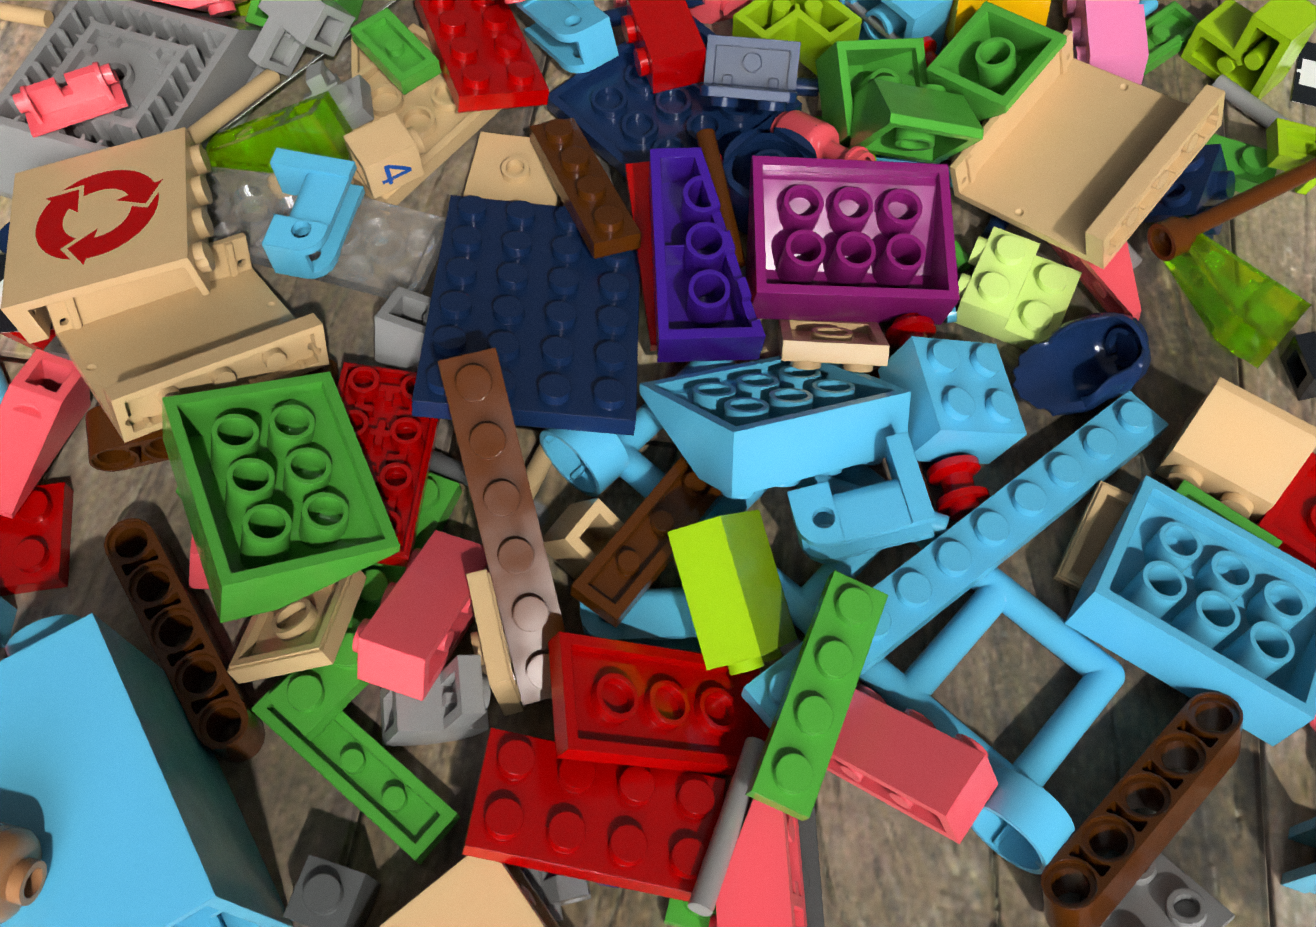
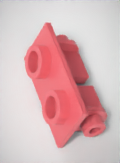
M97 61L93 62L92 65L64 73L67 86L60 88L55 78L52 77L28 86H20V92L12 95L21 114L25 113L33 138L128 106L116 71L112 69L109 63L100 66Z

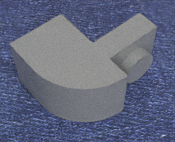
M261 0L258 8L269 17L248 57L258 66L290 76L306 46L334 57L355 17L334 0Z
M457 655L440 673L423 701L381 688L380 706L383 747L429 745L457 741L488 730L487 708L490 703L491 688L488 676L482 673L481 656Z

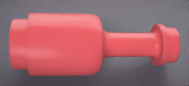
M800 110L782 112L774 119L770 128V133L774 132V127H779L800 134L814 147L817 155L816 158L875 161L874 155L863 146L858 145L849 149L840 145L839 133L833 125Z

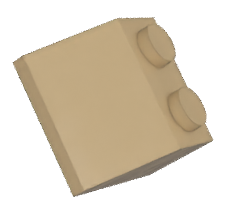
M1220 377L1180 427L1154 473L1168 480L1176 489L1185 479L1251 522L1256 523L1276 504L1315 449L1316 427Z

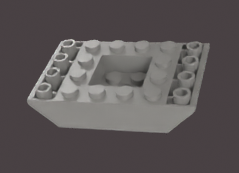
M69 0L0 93V196L12 199L15 173L182 127L187 129L246 84L257 65L248 57V54L262 28L222 17H210L209 14L152 0ZM96 61L100 66L107 63L110 64L112 69L116 71L119 80L122 79L120 84L128 104L127 107L33 138L25 113L21 114L12 97L13 94L20 92V86H28L54 77L61 88L68 85L64 73L92 65ZM213 135L201 143L203 149H205Z

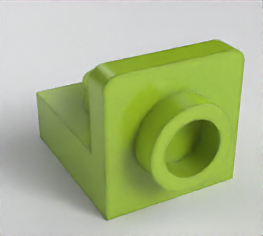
M1276 118L1266 129L1268 167L1287 171L1316 156V127ZM1316 178L1296 187L1295 193L1306 195L1316 185Z

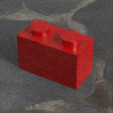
M627 0V15L621 16L623 35L627 44L634 43L636 48L634 49V61L640 77H647L653 94L704 82L706 47L686 0Z

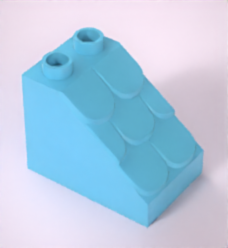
M93 613L83 618L72 614L50 616L35 621L16 632L9 639L5 647L8 657L0 661V822L28 828L38 837L42 849L41 860L47 865V876L44 886L35 901L28 906H22L17 914L0 924V927H293L291 920L282 917L285 912L283 902L214 752L204 746L197 738L165 671Z

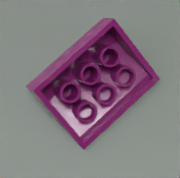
M752 155L746 280L752 295L751 302L757 319L893 323L902 315L918 313L921 316L932 318L935 325H941L960 300L948 164Z

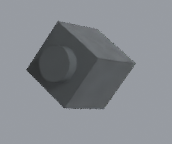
M309 854L282 917L307 927H365L382 884L365 873Z

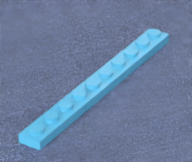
M1128 391L875 585L873 588L888 594V598L860 677L1093 491L1100 481L1104 482L1159 438L1169 424L1136 395ZM803 642L743 688L741 696L769 728H771Z

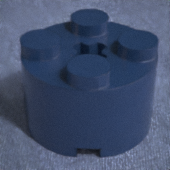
M774 127L773 133H758V128L747 130L734 138L724 152L723 169L737 227L740 232L746 235L748 232L752 155L799 158L817 157L811 143L792 130Z

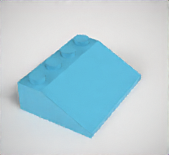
M781 356L639 383V394L698 478L721 491L723 496L731 499H747L754 496L756 491L775 486H796L800 480L817 475H838L842 472V469L859 464H879L883 461V458H886V437L908 431L911 391L866 373L842 369V364L821 363L820 369L803 370L791 367L790 361H781Z
M1146 475L1141 480L1132 499L1085 578L1064 624L1190 698L1203 692H1220L1230 696L1238 702L1243 711L1242 729L1271 746H1275L1314 720L1316 715V569Z

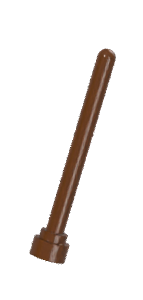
M1316 156L1188 219L1170 216L1151 225L1147 232V239L1152 252L1159 259L1170 261L1188 252L1191 245L1195 242L1196 236L1316 178Z

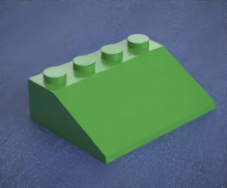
M331 372L162 398L163 442L220 623L281 609L399 552L400 543Z

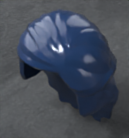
M1095 312L1088 316L1065 322L1052 332L1046 340L1029 347L1026 352L1019 356L1018 367L1012 371L1016 378L1012 388L1020 400L1030 403L1037 409H1044L1050 412L1052 416L1090 411L1108 399H1114L1119 395L1127 393L1147 373L1151 362L1147 332L1136 318L1116 312Z

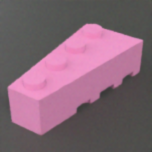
M1063 0V17H1070L1067 29L1073 31L1074 58L1141 85L1149 56L1144 4H1139L1140 0Z

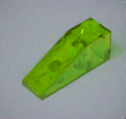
M329 91L215 134L204 149L208 154L211 167L274 173L270 161L276 148L350 161L343 136L353 130Z
M1204 234L1196 236V240L1188 252L1170 261H1164L1213 338L1228 348L1232 354L1244 359L1257 369L1312 305Z

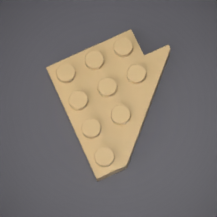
M414 23L411 24L408 29L435 56L425 30ZM351 35L352 78L360 74L370 84L374 114L373 120L352 131L395 112L406 129L411 126L415 128L425 148V153L420 155L425 175L376 199L373 198L355 171L353 176L355 185L363 186L365 195L388 211H391L501 109L458 112L442 71L439 75L403 95L354 43Z

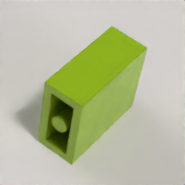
M760 510L721 515L667 532L706 669L711 670L728 666L730 675H737L761 668L765 662L782 657L780 647L796 640L797 636Z

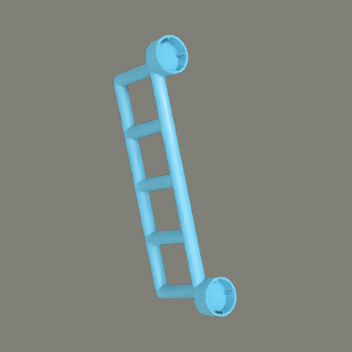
M733 360L693 361L688 363L675 376L735 365L737 363ZM646 402L636 410L634 436L545 428L539 435L541 446L557 471L576 489L591 497L599 496L618 477H621L646 498L666 475L638 451L663 428ZM863 464L844 468L840 474L833 475V477L862 487L887 481L869 466ZM769 488L756 491L754 496L747 499H731L723 496L705 520L721 515L745 512ZM934 534L933 538L913 543L924 549L939 536ZM882 550L850 557L834 563H824L802 587L777 568L793 625L806 635L827 577L836 570L855 579ZM996 567L971 588L975 591L904 673L884 657L859 677V681L879 694L887 705L903 713L906 709L915 710L928 718L937 730L953 738L956 734L966 735L978 742L987 751L988 760L998 781V786L971 828L983 842L1011 864L1029 873L1042 874L1051 859L1075 833V826L1069 814L1042 787L1121 688L1125 681V671L1117 660L1086 636L1064 624L1065 620ZM1001 613L1082 676L1080 681L1013 764L931 697L933 692Z

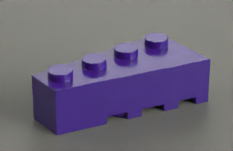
M701 147L650 149L648 180L657 363L759 359L766 335L760 319L756 317L751 302L752 295L746 277L742 276L735 255V245L730 230L727 231L720 212L721 205Z

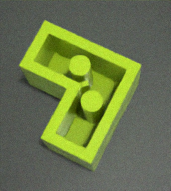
M754 0L733 15L732 36L801 42L799 62L817 75L815 60L836 41L859 40L862 18L838 0Z
M1225 0L1196 25L1181 58L1214 81L1224 74L1261 100L1286 77L1315 30L1316 6L1308 0H1270L1257 12L1253 13L1234 0Z

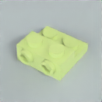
M993 227L988 239L979 236L968 260V264L976 266L972 276L962 273L958 281L960 300L958 301L957 322L954 323L1028 350L1029 347L1046 340L1052 332L1061 326L1082 272L1037 256L1036 253L1041 243Z

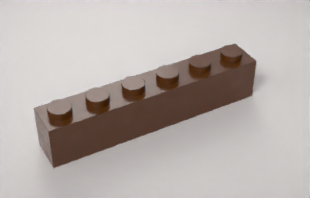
M495 347L439 360L438 365L522 705L552 698L548 641L559 631H566L497 350Z

